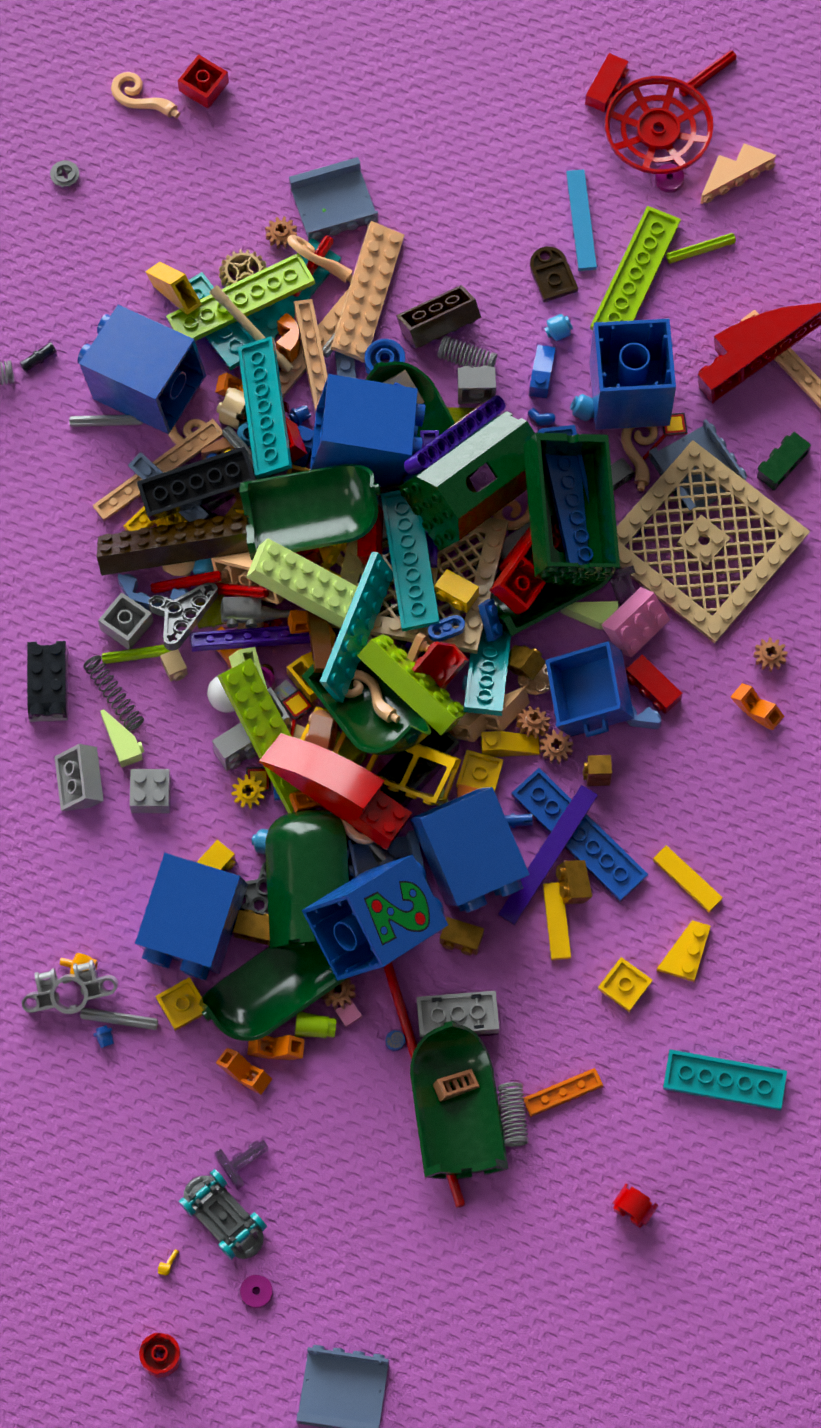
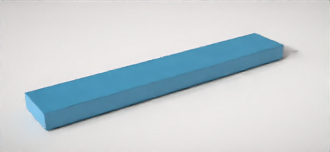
M585 170L566 171L578 271L596 270L597 265Z

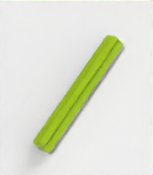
M733 233L669 252L666 254V259L671 264L734 244L736 238Z
M164 645L107 652L102 654V662L109 664L160 657V655L171 650H167Z

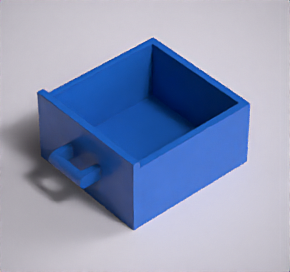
M610 641L545 660L556 717L555 724L558 729L570 735V737L585 733L588 738L609 732L610 725L634 719L622 650Z

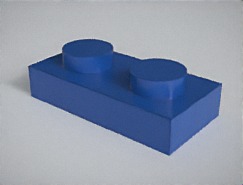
M487 599L478 605L487 641H495L503 635V628L499 621L498 609L494 599Z

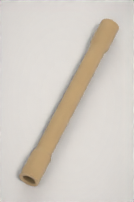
M218 285L209 292L256 341L265 338ZM276 349L278 366L287 374L294 366Z

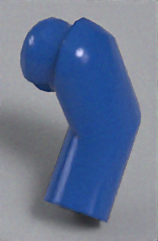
M535 408L530 409L527 413L539 426L551 425L556 420L553 413L540 414Z

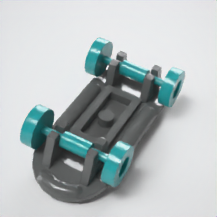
M212 1170L210 1172L211 1176H198L192 1179L186 1185L183 1197L178 1201L182 1208L190 1216L195 1215L220 1242L218 1244L219 1248L230 1260L234 1257L248 1259L255 1256L263 1245L264 1236L262 1231L267 1228L265 1222L255 1212L249 1215L224 1188L228 1183L217 1170Z

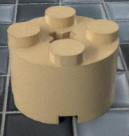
M231 387L227 389L223 402H220L216 409V412L219 413L220 423L238 430L240 425L247 422L244 392Z

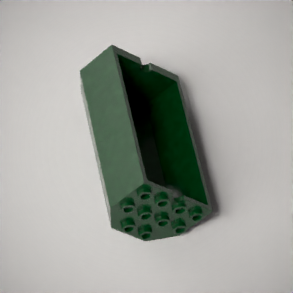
M508 411L487 422L430 467L414 475L398 487L402 497L411 507L412 512L422 517L423 528L428 532L433 543L440 551L462 539L527 490L523 445L535 434L528 421L522 418L518 420ZM486 463L496 479L479 492L470 491L466 485V478Z
M535 433L523 445L534 575L546 583H553V585L571 583V585L577 586L585 582L606 580L607 577L614 574L620 568L608 435ZM545 454L560 456L582 455L589 496L588 502L583 485L586 530L589 534L587 541L588 547L593 552V557L589 560L588 564L567 563L565 553L557 551L553 545L551 517H556V512L543 458Z

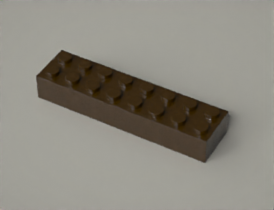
M234 513L227 516H215L214 518L197 519L190 522H178L171 525H159L158 527L141 528L134 531H122L121 533L98 536L97 561L101 576L249 552L246 532L248 517L247 515L244 516V513Z

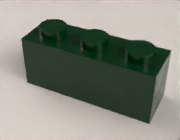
M793 432L790 436L786 435L781 442L782 445L778 449L774 448L769 455L770 458L766 462H761L757 468V478L774 491L810 452L811 444L796 432Z

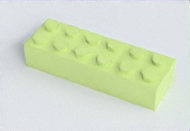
M269 538L259 545L246 578L339 628L342 627L357 589L356 585Z

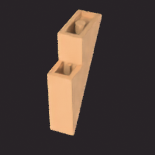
M745 143L736 161L719 155L703 190L700 203H709L714 197L726 194L731 188L741 186L746 180L756 178L765 170H771L776 165V155Z
M526 687L504 695L502 716L466 712L456 726L448 732L456 739L475 742L481 735V732H484L486 729L503 731L517 717L518 713H521L522 708H525L530 703Z

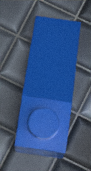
M537 346L529 396L547 399L556 347Z

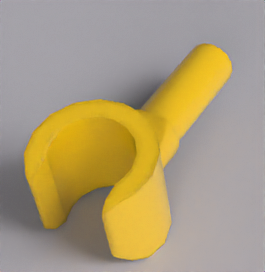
M174 1250L167 1263H159L158 1274L168 1275L170 1273L171 1265L179 1253L178 1250Z

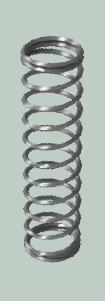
M100 655L89 658L84 663L83 668L88 674H91L90 678L95 680L94 683L99 686V691L103 692V697H108L107 703H112L111 708L116 709L115 714L120 715L119 719L124 721L123 725L128 731L138 728L144 722L143 716L135 717L139 711L131 713L125 720L121 719V716L134 709L135 705L127 707L121 714L117 713V710L126 706L131 699H126L117 708L113 707V704L122 700L127 693H122L113 702H109V698L118 694L122 687L116 688L109 696H105V691L114 688L118 681L112 682L105 690H101V685L110 682L114 675L105 678L101 684H96L97 679L106 676L110 669L101 672L97 678H92V674L102 670L106 663L97 666L102 659ZM96 667L92 672H88V670Z

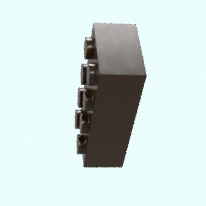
M460 285L396 315L402 334L415 348L425 346L435 339L442 338L443 335L457 331L460 327L474 323L477 319L481 318L476 299Z

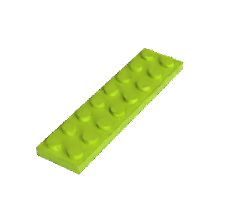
M650 206L646 207L591 323L590 330H593L595 322L635 320L681 222L680 218Z
M297 253L222 290L247 317L314 285L315 280L302 257ZM212 295L200 299L202 305L188 315L180 309L166 315L173 330L191 337L195 341L237 321Z
M251 658L217 676L260 759L280 733L291 736ZM264 766L287 812H294L289 794L300 790Z

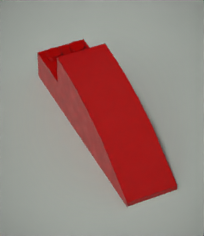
M821 302L786 306L747 318L714 336V346L719 356L715 358L711 365H706L699 370V389L712 404L821 326Z
M551 517L553 545L557 551L564 552L557 517ZM530 527L498 567L502 572L489 590L517 615L528 610L546 584V582L536 578L534 575Z
M280 733L259 760V763L386 850L408 823L412 815L411 811L380 791L385 780L351 760L316 744Z

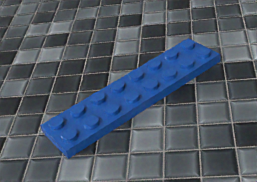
M575 425L538 430V433L577 435ZM545 454L543 458L566 562L578 563L580 565L588 564L589 560L593 557V552L588 547L587 541L589 534L586 530L583 485L588 502L589 496L582 455L560 456Z
M540 768L534 771L511 793V796L529 813H532V816L549 833H551L572 800ZM586 814L565 849L577 860H585L587 870L621 902L648 877V873Z

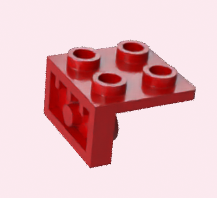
M436 641L428 647V651L422 657L417 659L412 670L416 673L429 674L440 688H445L469 660L455 644Z

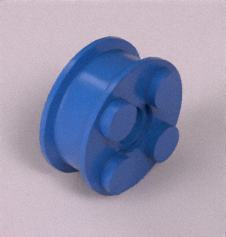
M380 339L371 343L365 352V369L367 374L369 375L374 365L381 362L382 359H388L389 362L405 363V352L402 346L391 339Z

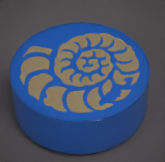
M397 1030L389 1032L385 1039L386 1046L392 1051L401 1050L405 1045L404 1034Z

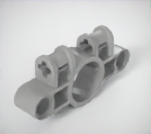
M93 960L84 964H73L74 974H67L59 979L57 978L55 968L40 974L35 972L38 991L27 994L22 1000V1007L29 1013L56 1008L62 1013L73 1014L80 1011L88 1000L113 994L118 987V980L112 975L98 977ZM75 981L81 986L80 990L82 995H84L83 1002L78 1006L74 1004L66 1007L59 1002L60 997L59 992H56L57 987L61 982L65 984ZM104 981H111L114 988L107 990L104 987ZM34 998L37 1002L36 1007L28 1006L27 999Z

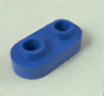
M452 615L441 619L440 623L429 625L428 636L434 642H441L458 636L465 630V621L459 615Z

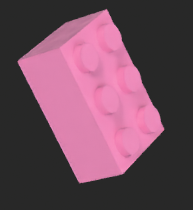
M640 587L601 626L611 642L622 650L624 655L632 657L670 621V618L655 593Z

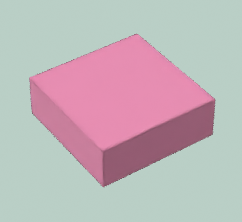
M352 1000L351 1005L346 1003L344 1004V1009L339 1007L335 1010L345 1028L362 1018L361 1013Z

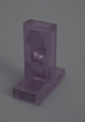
M633 565L616 570L609 580L618 601V607L635 593L630 574L635 573Z
M264 1140L253 1142L248 1146L249 1149L247 1151L236 1153L231 1161L228 1160L222 1149L214 1153L215 1158L237 1190L244 1186L243 1180L237 1171L268 1151V1145Z

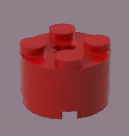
M625 1183L612 1203L616 1213L622 1217L628 1215L631 1223L639 1228L648 1224L659 1207L656 1202L652 1205L650 1198L631 1186L629 1190L627 1183Z
M153 1333L143 1340L139 1351V1358L147 1373L161 1378L173 1374L178 1369L181 1363V1351L177 1341L171 1335ZM157 1352L164 1353V1357L162 1359L160 1357L157 1358Z

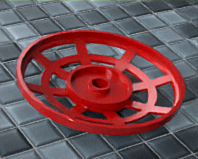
M648 76L630 82L615 94L607 108L605 133L611 149L627 165L646 173L669 174L688 168L703 156L711 142L713 116L707 101L693 86L673 77ZM652 84L668 85L666 95H650L643 97L639 87ZM675 87L691 95L698 102V105L689 110L685 104L673 98ZM632 91L637 101L628 107L624 115L614 111L618 102ZM663 101L662 108L650 109L647 102ZM670 104L677 106L684 113L677 117L673 112L669 111ZM640 106L643 114L639 120L629 118L631 113ZM702 110L707 121V136L696 135L694 115ZM611 118L621 122V135L623 139L621 142L614 143L610 132ZM689 120L691 134L680 132V123ZM626 124L636 127L638 136L628 139ZM661 126L663 131L657 132L654 130V127ZM678 139L688 141L679 152L672 146ZM642 142L645 146L649 147L647 154L639 152L633 145ZM693 142L704 143L700 152L692 160L685 163L681 156L690 149ZM628 147L634 155L644 159L643 165L640 166L628 160L618 150ZM666 149L670 154L668 157H654L656 150ZM674 160L678 167L669 169L650 168L651 162L663 163Z

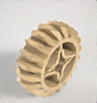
M241 249L238 254L233 251L232 256L227 255L226 260H222V266L219 267V279H221L222 286H230L253 275L252 266L258 272L267 268L266 262L262 261V256H257L255 251L250 254L248 249L246 253H243ZM229 272H232L233 275L236 276L235 281L231 279V277L229 276Z

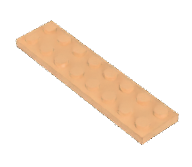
M373 221L369 223L330 349L365 362V352L374 337L404 234Z

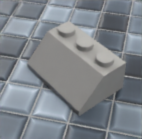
M78 744L54 756L61 811L91 808L103 802L97 747Z

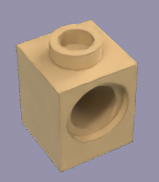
M178 649L160 655L162 665L170 682L182 680L185 675H188L187 667Z

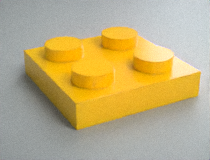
M466 750L456 787H458V784L477 789L493 787L495 791L504 759Z
M621 957L598 986V990L630 1012L653 980Z
M190 977L155 996L175 1031L203 1016L201 1013L203 1009L199 1005L202 997Z

